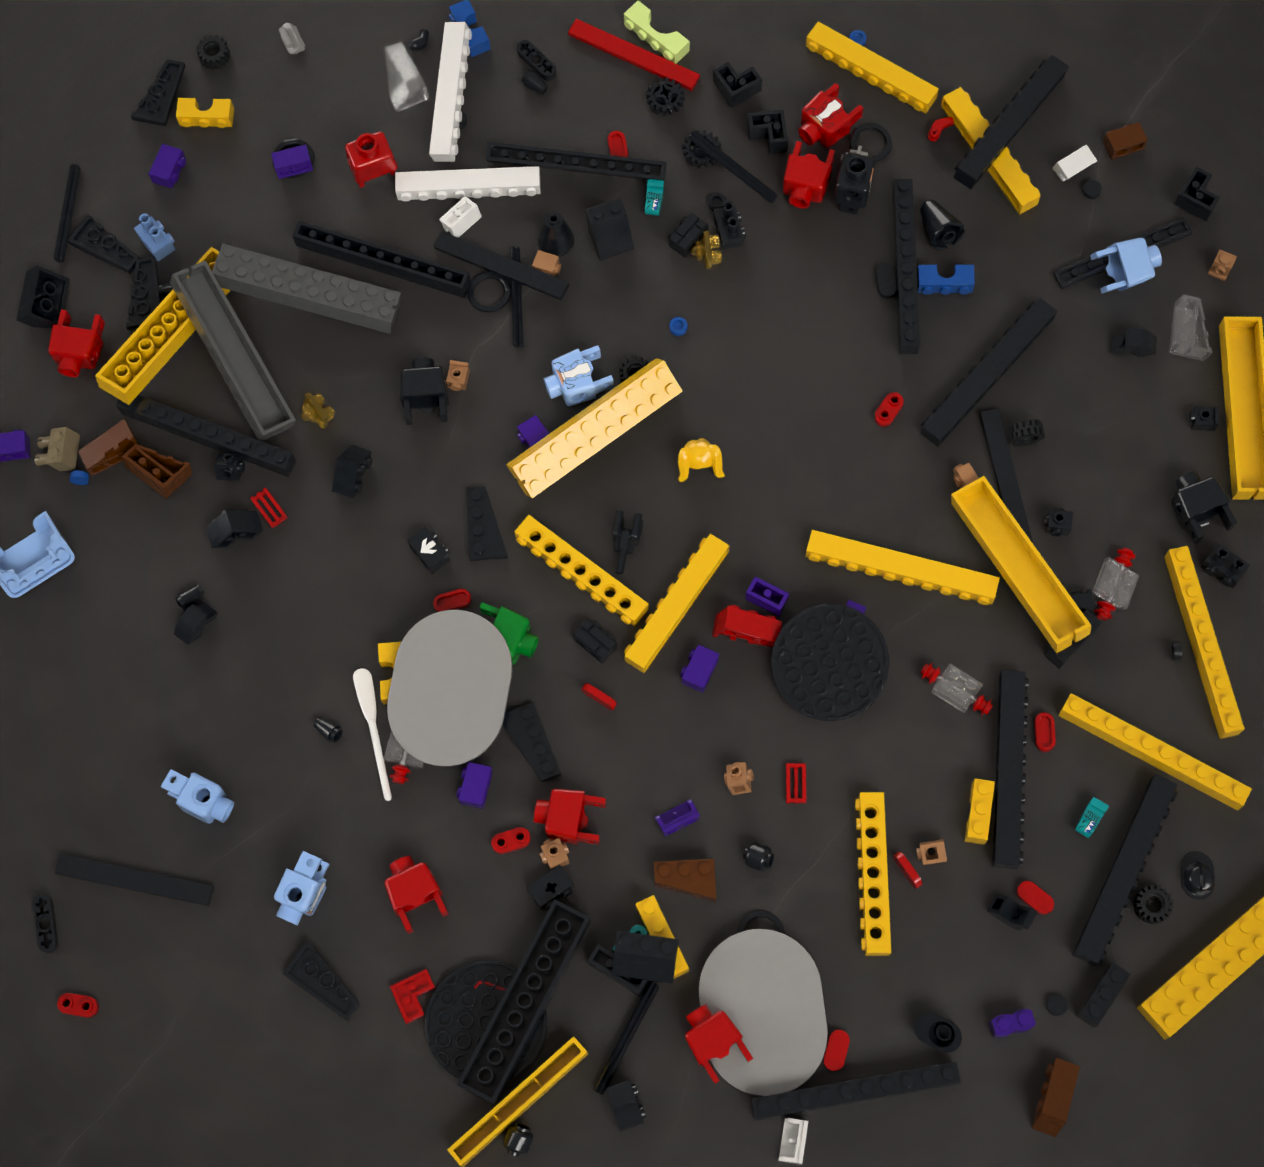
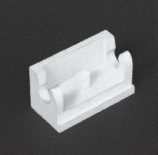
M1086 144L1058 161L1052 169L1062 181H1065L1096 163L1097 160Z
M464 196L439 220L446 232L450 231L451 235L459 238L482 216L478 206Z
M785 1118L779 1161L802 1165L808 1121Z

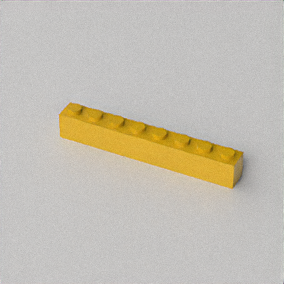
M820 22L816 23L806 38V47L810 51L817 52L826 60L833 61L842 69L849 70L856 77L865 79L869 84L881 88L885 93L897 97L901 102L913 106L917 111H922L926 114L937 99L939 88Z
M959 87L943 96L941 107L948 117L952 116L954 125L973 150L975 142L979 137H984L983 133L990 126V123L980 114L978 106L972 103L969 94ZM1006 147L990 166L988 172L1020 215L1038 205L1040 192L1031 184L1029 176L1023 173L1018 161L1013 159L1008 147Z
M712 534L702 539L698 552H694L688 560L689 565L686 569L684 567L681 569L677 576L679 578L677 582L669 586L668 594L665 599H660L656 606L658 608L656 612L648 616L644 629L640 628L636 633L635 642L632 645L629 644L625 649V662L642 673L646 672L729 553L730 545Z
M573 1036L448 1148V1152L461 1167H464L588 1055V1052Z

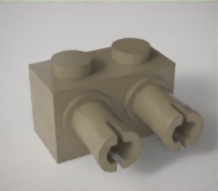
M67 427L51 429L50 436L38 438V447L40 449L48 448V453L35 455V458H39L34 459L37 466L49 465L60 472L75 470L80 441L78 433Z

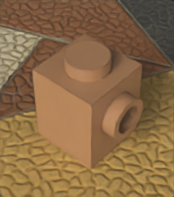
M538 250L532 268L555 277L561 270L559 256Z

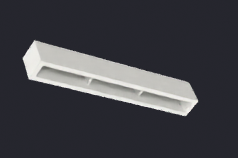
M445 22L429 151V155L434 162H455V156L458 154L459 122L462 121L461 105L464 104L465 72L468 71L467 56L470 54L469 40L472 38L471 29H469L465 22Z
M539 166L395 172V192L397 199L402 201L417 199L422 201L428 199L444 200L446 198L462 199L464 196L473 198L488 196L494 198L500 196L516 197L518 195L535 196L536 194H541Z

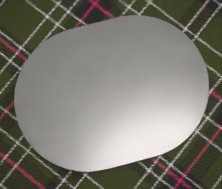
M445 610L420 620L403 638L395 659L388 696L387 714L390 728L396 740L404 750L416 759L435 766L460 765L480 756L497 738L505 717L512 679V658L506 640L492 623L472 612Z
M768 929L742 931L720 943L708 957L701 973L699 982L700 1007L707 1004L713 1015L720 1010L725 1011L742 1034L743 1038L741 1040L750 1052L753 1060L747 1062L735 1043L730 1047L727 1056L722 1059L712 1058L710 1059L711 1063L721 1077L729 1084L749 1094L768 1096L796 1089L816 1071L822 1061L827 1044L828 1033L822 985L814 960L797 941L783 933Z

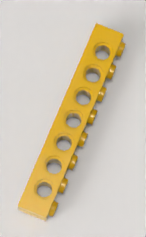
M528 515L514 531L516 541L521 546L525 547L526 545L529 547L533 555L538 558L541 556L546 560L545 563L552 569L557 568L561 571L560 574L565 579H572L580 590L588 591L593 600L604 603L605 608L613 614L616 612L627 625L632 624L635 627L649 610V603L532 516ZM534 536L541 537L538 541L531 540ZM548 547H554L555 551L547 552L546 549ZM563 558L570 559L566 564L560 562ZM578 569L585 570V573L582 575H578L575 572ZM593 580L600 581V584L597 586H592L590 583ZM608 591L615 593L613 597H607L605 594ZM627 602L630 604V607L622 608L620 605Z
M862 792L855 799V810H859V818H856V830H860V838H857V850H861V858H858V870H862V877L858 879L859 890H862L863 898H859V908L863 910L864 917L860 918V929L864 930V938H861V950H865V956H890L891 933L884 792ZM872 810L875 813V817H866L865 811ZM866 831H875L876 837L869 838L866 835ZM869 849L875 850L877 857L870 858L866 851ZM874 869L877 871L878 876L871 878L867 871ZM875 889L878 891L879 896L872 898L869 896L868 891ZM869 910H878L880 917L872 918L869 915ZM877 929L881 937L878 939L872 938L870 930Z

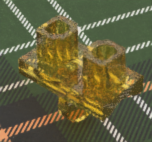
M703 231V245H701L700 241L696 242V246L691 249V253L697 256L698 260H702L704 255L706 269H711L712 264L721 263L722 260L721 251L711 252V248L720 247L719 235H709V231Z
M310 392L305 394L306 400L301 408L303 410L301 418L304 421L311 420L312 423L316 421L322 429L327 427V423L334 417L335 411L331 406L324 409L321 407L324 405L325 400L320 393L313 396Z

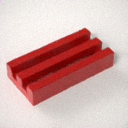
M265 487L261 493L258 492L255 497L252 496L250 499L273 529L288 517ZM265 495L269 498V500L281 514L280 518L276 515V513L264 499ZM259 499L274 517V522L271 521L257 502Z
M786 763V804H806V763ZM790 768H794V798H790ZM798 768H802V798H798Z

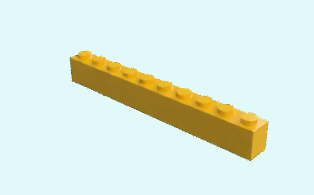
M815 530L811 532L805 556L814 562L824 561L830 566H843L850 571H863L866 575L882 576L888 581L898 580L908 586H913L914 584L921 586L924 590H937L943 595H957L960 599L976 600L982 605L993 604L1000 577Z
M1184 546L1169 549L1164 559L1219 738L1239 735L1244 730V725L1189 548Z
M1072 693L1067 698L1058 715L1237 811L1244 806L1252 788Z

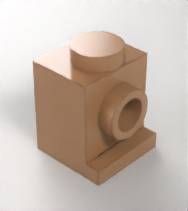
M1219 250L1208 275L1225 281L1237 256Z
M450 360L446 379L448 388L454 391L466 390L470 373L469 363Z
M970 463L965 465L959 464L953 469V479L957 487L963 488L979 479Z
M944 839L920 843V848H916L918 860H922L923 865L947 861ZM934 848L935 853L930 855L927 850Z

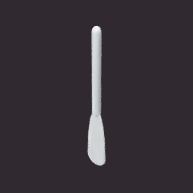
M360 668L354 672L353 681L362 712L369 725L383 796L386 801H390L392 796L376 725L377 710L372 675L367 669Z

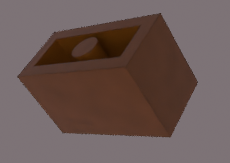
M1140 122L1135 124L1129 123L1117 130H1109L1105 134L1103 144L1110 159L1113 160L1145 149L1148 139Z

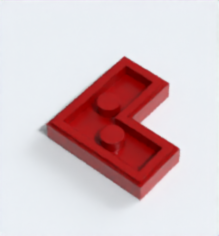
M427 969L390 986L406 1024L425 1016L417 997L435 988Z

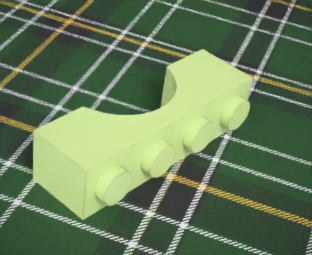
M637 1L624 13V25L626 28L633 30L641 40L647 41L655 51L658 50L662 53L665 59L677 63L690 51V41L679 32L675 31L664 34L655 31L650 25L651 10L640 1Z

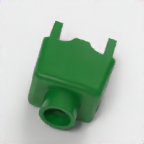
M482 602L480 611L482 614L495 618L493 625L506 640L511 653L512 665L517 663L520 654L531 658L537 648L539 636L530 633L529 619L503 606L498 609Z

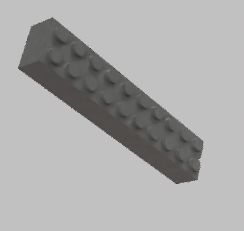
M223 243L212 270L221 288L391 334L400 306L401 292Z
M206 260L191 266L190 270L186 268L172 274L170 284L257 439L264 441L292 428L296 421Z

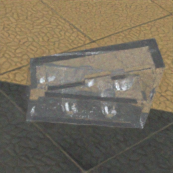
M1183 294L1174 303L1168 353L1205 361L1213 353L1212 347H1209V334L1204 324L1205 316L1201 298Z

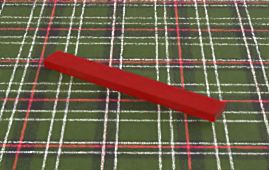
M577 18L568 31V35L663 79L668 78L670 82L674 79L675 84L680 83L681 87L690 91L694 89L700 79V74Z

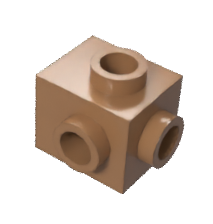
M735 762L731 765H726L727 773H724V781L732 795L752 792L751 781L754 780V775L746 762Z
M550 838L543 842L544 845L541 846L542 852L539 854L543 863H548L551 870L558 865L563 867L570 863L566 855L570 852L565 842L561 843L559 838Z

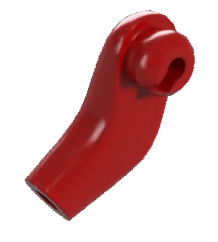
M952 116L934 121L927 136L930 141H937L943 129L954 125Z

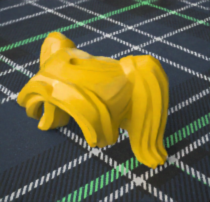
M700 438L689 441L684 448H681L678 454L679 482L687 480L689 468L703 469L712 467L716 477L722 478L725 476L722 468V453L717 445L710 444L706 439Z

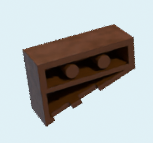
M123 419L78 452L86 469L93 476L122 462V456L134 444L139 445L128 423Z
M134 444L122 456L124 465L129 471L166 499L192 475L190 463L185 461L183 463L175 460L174 457L158 454L157 451L138 444Z
M714 859L654 862L656 887L716 903Z
M1057 1057L1052 1064H1048L1045 1073L1048 1077L1041 1088L1040 1093L1042 1096L1036 1107V1116L1032 1129L1053 1137L1058 1135L1067 1121L1080 1066Z

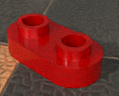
M892 392L888 394L877 409L874 419L879 426H889L902 409L904 399L899 393ZM896 399L898 402L893 403L891 400ZM885 413V414H887L888 416H887V417H882L881 414Z
M519 827L496 834L492 839L491 845L496 853L506 854L527 847L530 844L531 836L527 829ZM519 834L524 835V838L522 840L517 839V836ZM504 840L505 844L503 846H499L498 841Z
M65 993L57 1001L58 1009L68 1015L91 1018L99 1010L98 1001L89 996ZM70 1000V1005L65 1007V1001ZM86 1003L90 1004L88 1010H84V1005Z

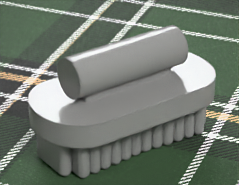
M291 23L283 24L279 28V32L290 54H298L304 51L305 44L299 35L297 27Z

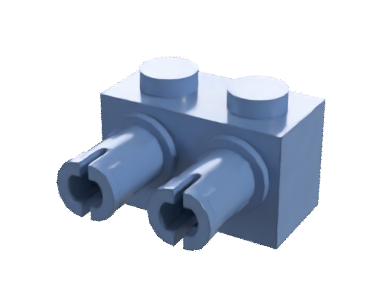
M146 213L139 216L140 224L134 227V230L157 261H160L176 250L173 245L174 239L169 233L165 234L163 231L165 228L159 220L155 221L152 216L150 217Z

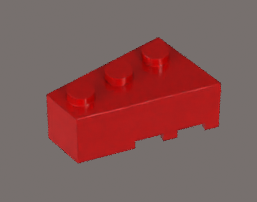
M730 605L716 614L712 637H718V634L730 636V640L736 641V637L748 640L750 644L773 647L781 631L783 621L776 620L777 618L771 615L762 616L757 611L741 610L739 606Z

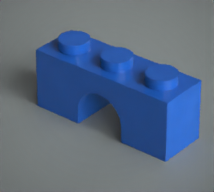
M469 0L449 6L450 14L448 17L450 22H465L468 27L477 22L475 11ZM483 27L471 29L472 38L469 40L471 57L491 50L489 38Z
M918 265L917 293L925 295L932 293L944 295L960 293L964 295L973 292L975 285L974 265H955L953 276L950 278L941 277L937 272V265Z

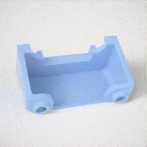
M46 511L33 520L36 532L5 551L0 547V586L9 597L17 598L69 566L75 559L73 551Z

